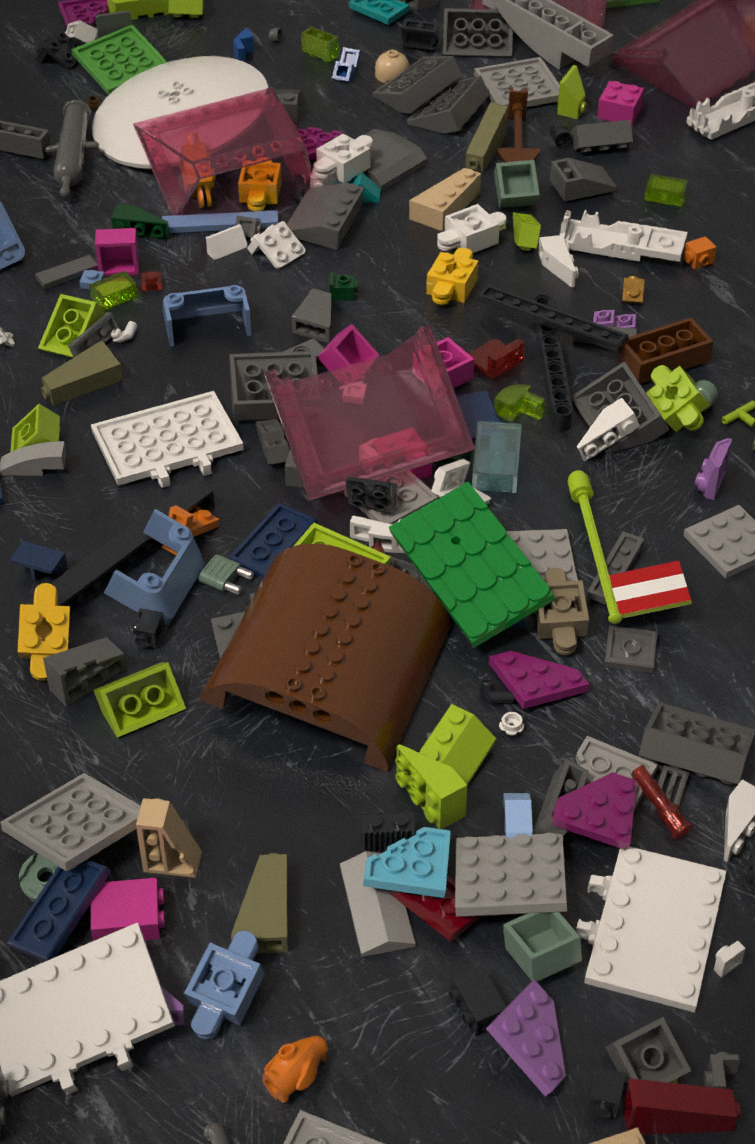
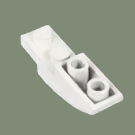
M352 516L350 520V538L369 542V547L377 551L405 553L390 533L389 526L392 524Z

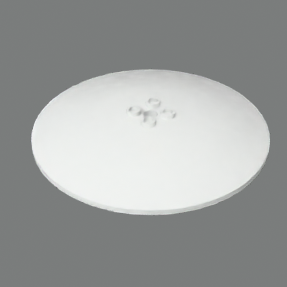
M192 57L161 64L132 77L116 88L102 102L93 119L94 141L99 143L98 149L106 157L126 166L153 169L181 166L182 148L187 147L186 135H190L192 145L194 146L193 134H198L200 145H205L206 151H210L211 156L226 150L243 139L245 135H248L258 125L267 111L270 99L268 84L264 76L250 64L227 57Z

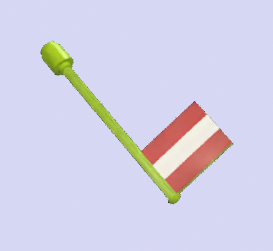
M580 470L572 472L567 483L572 500L580 503L609 612V622L617 624L621 622L622 618L692 604L679 561L613 575L608 574L589 500L593 497L589 476Z

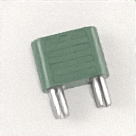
M216 554L201 571L199 582L223 592L228 590L235 594H240L241 587L233 584L234 580L239 575L252 579L254 574L252 571L242 568V564Z

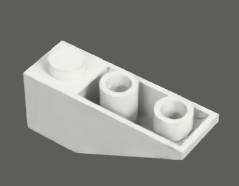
M563 235L540 237L538 254L542 265L570 287H575V279H578V268L574 267L573 255L569 254V244L565 243Z
M622 398L602 410L577 445L584 462L640 427L635 413Z
M741 780L729 796L726 808L724 861L728 862L733 854H739L744 845L743 840L746 836L750 838L755 832V786L744 780Z

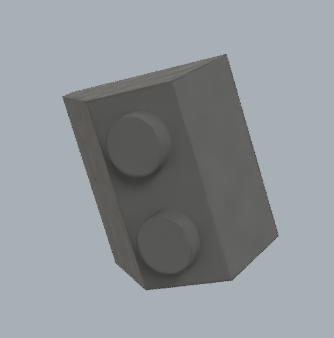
M664 1017L605 1046L617 1071L626 1073L625 1081L627 1084L629 1079L669 1083L691 1071Z

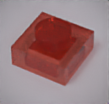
M161 271L141 273L142 291L162 290Z

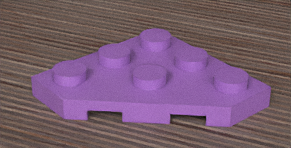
M533 980L486 1029L546 1096L555 1089L566 1076L554 1001Z

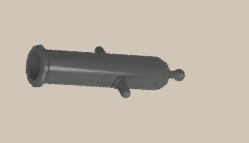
M72 100L65 104L63 107L64 121L59 143L48 145L44 148L46 153L57 152L53 174L57 183L62 186L60 195L63 198L69 197L71 194L69 188L76 186L82 179L84 152H87V149H97L99 147L97 141L86 142L87 121L91 117V110L81 100Z

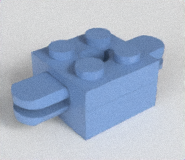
M248 931L237 932L228 949L209 943L184 992L189 1003L198 1007L191 1021V1027L200 1039H213L224 1019L240 1026L265 976L261 964L253 961L259 949V944L255 936Z

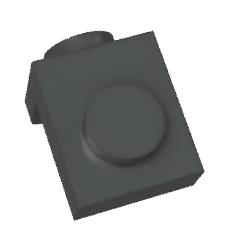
M236 216L235 226L239 224L242 226L245 237L252 238L257 233L261 234L263 224L260 223L261 219Z
M727 1052L710 1054L707 1071H704L703 1075L704 1087L726 1089L725 1074L737 1073L740 1063L739 1055Z

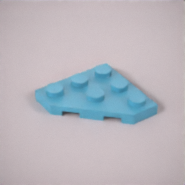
M423 827L416 831V835L407 840L403 838L388 846L387 851L368 857L366 859L363 886L444 898L451 831Z

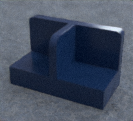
M23 541L11 557L12 563L30 568L32 579L35 580L39 578L42 572L64 574L68 568L65 552Z

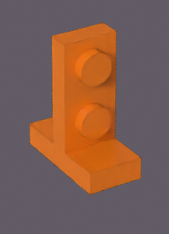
M175 505L170 507L169 517L189 528L193 537L217 528L220 520L209 511L203 509L191 514ZM163 544L162 547L174 555L178 554V552Z

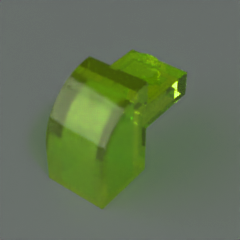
M516 384L504 388L495 397L494 409L497 416L511 422L521 412L540 420L544 416L545 399L530 393V386Z

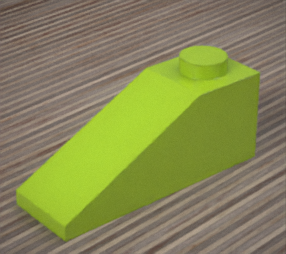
M513 212L514 240L516 245L519 246V249L530 251L531 248L537 249L541 225L532 215Z

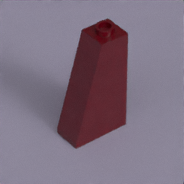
M629 1079L623 1107L626 1131L638 1128L641 1135L734 1131L736 1121L741 1118L739 1101H734L733 1090L641 1079Z

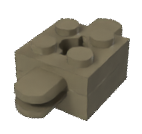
M551 568L546 572L544 581L554 594L555 600L535 611L539 639L553 638L556 652L561 655H570L575 652L577 647V637L587 636L589 617L583 581H567V575L563 569Z

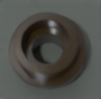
M91 95L84 101L93 112L97 111L103 102L96 95Z

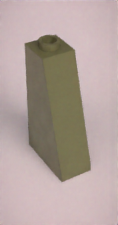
M493 102L489 104L466 152L465 168L482 173L496 154V149L500 148L507 137L508 106Z
M100 341L42 377V395L55 406L123 380L121 364L105 343Z
M271 853L259 856L231 933V941L237 932L248 931L255 936L259 944L257 953L288 952L287 854Z

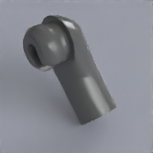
M208 1124L204 1128V1137H207V1140L211 1141L212 1144H230L226 1131L221 1124Z

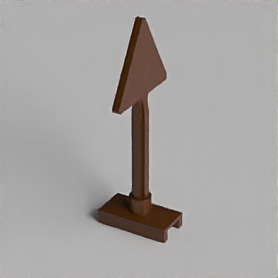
M513 87L509 88L508 120H514L515 148L496 149V153L504 162L535 161L541 153L539 148H522V120H526L528 87H524V91H513Z

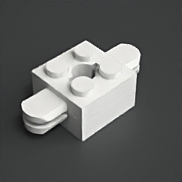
M342 134L317 148V162L314 163V175L320 179H325L331 175L345 183L361 172L366 171L370 168V152L373 151L372 138L367 135H361L356 139H352Z
M478 204L445 216V231L438 234L437 246L443 251L457 247L467 248L474 253L498 244L499 231L506 228V216L501 212L488 214Z

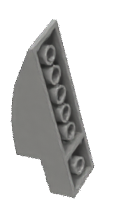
M491 0L517 35L537 54L559 70L575 60L589 67L611 54L613 34L551 0Z

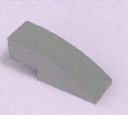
M65 442L34 444L2 456L0 475L43 476L44 469H64L66 460Z

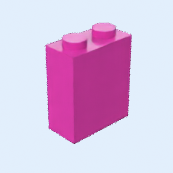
M157 878L104 882L91 902V933L93 941L135 923L139 924L145 940L160 939V928H165L164 911H159V905H164L163 888H158Z

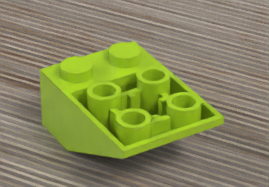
M398 745L397 758L395 759L397 765L396 781L400 787H405L410 793L413 803L419 805L424 810L427 820L430 823H434L438 829H444L466 817L467 784L451 766L403 745Z

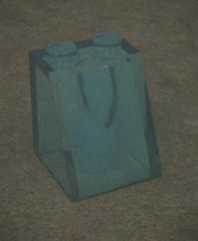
M477 421L472 477L473 488L482 491L517 492L522 424Z

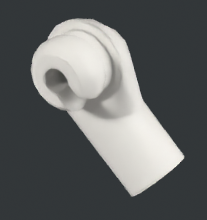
M130 321L124 331L121 332L120 329L113 330L111 332V337L114 338L113 341L122 343L132 339L137 329V324Z

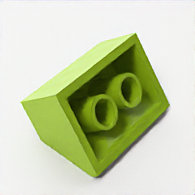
M168 662L158 663L94 690L101 711L116 737L186 709Z
M451 704L419 753L451 766L468 786L495 744L496 738L474 714Z

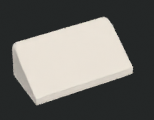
M240 224L206 237L207 253L213 260L247 248V242Z

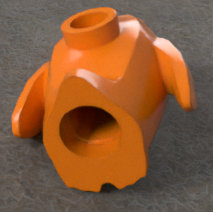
M312 1036L291 1044H285L279 1049L278 1054L265 1066L262 1080L270 1095L276 1100L279 1099L283 1103L287 1102L289 1095L294 1091L303 1090L312 1084L316 1077L320 1060L326 1061L328 1044L323 1037Z

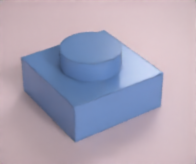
M84 270L80 280V288L100 290L105 279L104 272Z

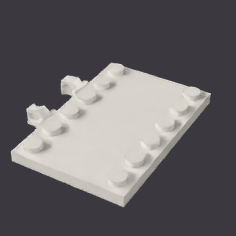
M214 391L91 424L92 433L117 485L151 476L152 479H158L161 488L170 486L168 474L171 473V470L192 464L193 466L199 465L203 476L212 474L211 462H213V458L244 450L241 438Z
M628 847L626 850L620 848L613 876L591 875L588 893L592 891L597 892L606 901L601 921L596 920V923L593 921L582 922L579 919L576 927V932L580 938L586 939L588 943L594 945L584 983L695 1012L726 870L633 847Z
M138 923L0 981V1066L4 1079L9 1081V1094L11 1096L53 1079L54 1083L60 1081L63 1091L65 1090L67 1095L78 1091L73 1082V1072L79 1070V1067L108 1055L110 1057L115 1055L118 1059V1067L121 1071L133 1067L128 1051L134 1049V1043L175 1026Z

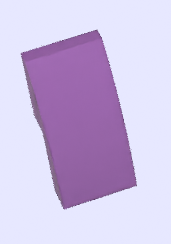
M615 310L594 312L593 322L600 325L637 329L636 314L616 316Z

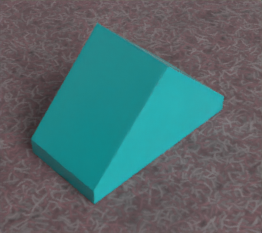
M362 172L349 182L350 184L364 187L363 202H380V188Z

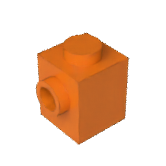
M706 236L687 242L683 254L684 260L694 270L712 264L715 261L717 247Z

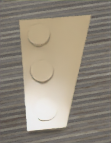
M143 798L136 823L143 872L196 878L202 851L171 802L161 799Z

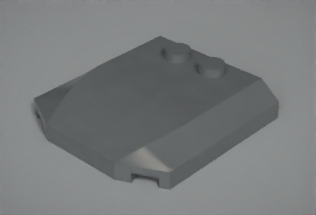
M373 129L365 134L373 140V151L370 152V168L362 173L380 188V192L427 165V158L421 148L394 132Z

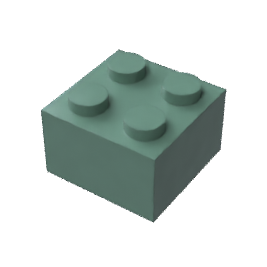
M534 160L496 163L494 177L499 208L537 205L539 188Z
M559 912L528 913L503 924L505 948L531 981L535 980L537 982L582 961L580 936Z

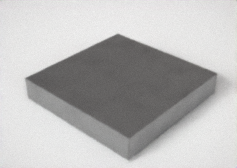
M609 626L604 667L653 673L657 631Z

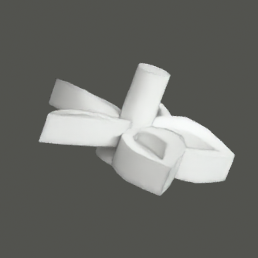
M0 327V344L5 343V345L13 347L15 345L12 339L13 334L4 332Z

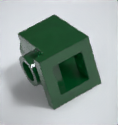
M330 272L331 301L354 300V292H358V280H354V275H334V272Z

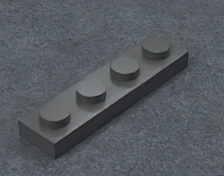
M622 532L605 561L609 575L629 571L644 545V538ZM597 574L587 591V598L607 605L599 574Z

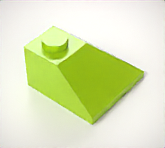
M573 65L559 85L557 114L578 119L585 112L587 103L585 102V92L576 65Z

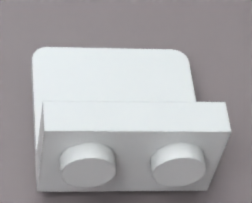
M284 221L269 226L261 234L257 233L250 239L251 244L247 248L251 254L261 249L276 269H281L305 253V248Z
M461 459L439 467L435 472V481L431 491L439 495L440 498L455 488H459V486L464 484L470 462ZM474 488L486 504L490 503L491 498Z

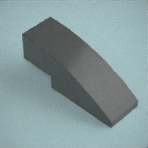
M271 419L256 422L258 436L268 464L286 462L289 447L284 437V430L278 420Z

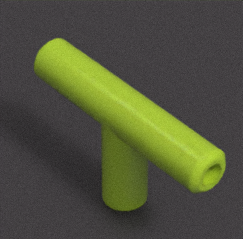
M752 400L722 417V423L727 425L740 418L749 426L754 427L755 418L749 415L748 412L755 409V401Z

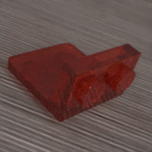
M518 338L505 345L498 339H492L468 354L474 358V366L494 379L523 362L525 342Z

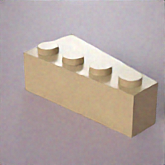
M463 168L409 200V219L443 231L445 229V216L465 209L480 193L481 173Z

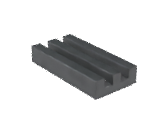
M664 765L650 810L661 809L660 813L665 814L668 811L671 812L670 816L676 817L689 772ZM670 773L672 777L664 801L660 802L659 798L667 774ZM680 776L682 778L674 803L670 805L669 801L677 777Z

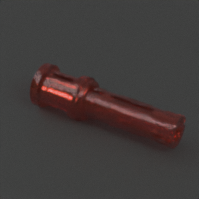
M644 765L634 769L630 775L634 780H637L644 794L659 812L658 819L661 822H665L672 832L671 836L673 839H678L688 833L693 825L691 822H687L679 812L680 807L675 803H671Z

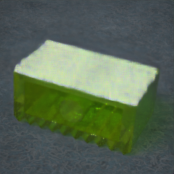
M313 26L302 32V51L309 53V56L319 57L324 62H331L339 56L338 36L313 28Z
M650 174L644 200L682 207L688 181L687 179L683 180L676 179L675 177Z
M126 271L113 274L89 285L91 299L97 302L103 311L138 297L136 282Z

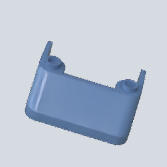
M0 202V269L21 260L25 255V249L2 202Z
M232 285L167 295L163 299V314L170 346H174L172 320L235 311L242 312L247 336H252L250 308L244 288Z
M155 509L143 533L178 552L163 578L154 573H144L138 581H135L120 571L115 570L104 593L136 612L140 608L163 612L164 625L171 622L202 571L204 559L190 529Z

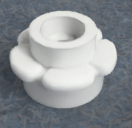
M508 712L503 715L499 727L507 735H516L518 732L523 731L524 724L522 723V717L518 713Z

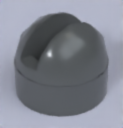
M271 29L268 34L269 39L273 42H281L283 38L282 29Z

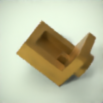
M637 276L624 278L623 304L642 305L644 279H640Z

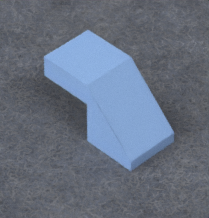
M503 793L505 809L504 831L506 838L516 837L519 834L533 835L530 794Z

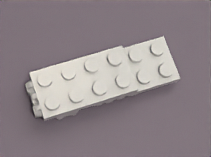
M755 82L722 96L711 107L709 98H706L704 103L699 101L695 110L694 108L690 109V116L687 117L688 125L711 140L755 121Z
M566 210L560 235H563L565 243L569 244V249L572 251L623 258L630 261H640L641 256L644 255L651 258L655 257L680 262L687 239V232L620 221L610 226L600 224L598 212L595 215H589L587 210L584 211L581 221L570 219L571 211Z

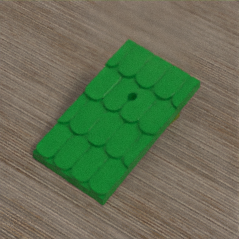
M469 482L462 484L459 488H455L440 497V499H436L422 507L419 511L417 510L401 519L400 522L389 526L392 536L474 648L555 600L549 586L533 568L531 562L507 534L505 528L489 510L487 504Z

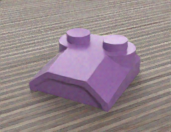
M730 438L715 443L709 458H705L701 468L703 472L697 474L695 485L698 486V491L702 492L705 498L715 499L726 474L732 443Z

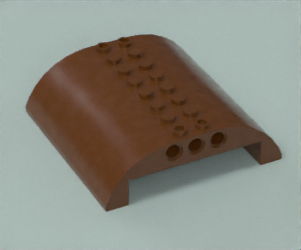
M311 543L296 545L287 548L274 558L206 684L200 700L223 709L232 693L366 744L368 749L364 763L388 772L397 752V746L401 743L450 630V618L443 604L428 587L397 568L336 546Z

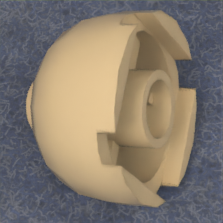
M389 50L381 54L375 64V77L379 81L387 83V80L390 81L409 67L408 59L404 54L396 50Z

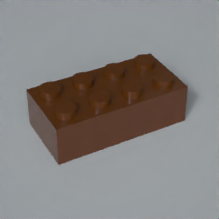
M691 317L629 337L628 342L619 350L617 360L620 364L625 362L639 384L652 380L651 374L653 370L661 365L674 371L678 366L687 369L711 361L714 341Z

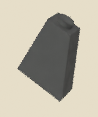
M314 288L310 291L292 315V333L327 343L331 342V293Z

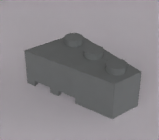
M107 637L43 658L49 690L66 707L126 670L124 653Z

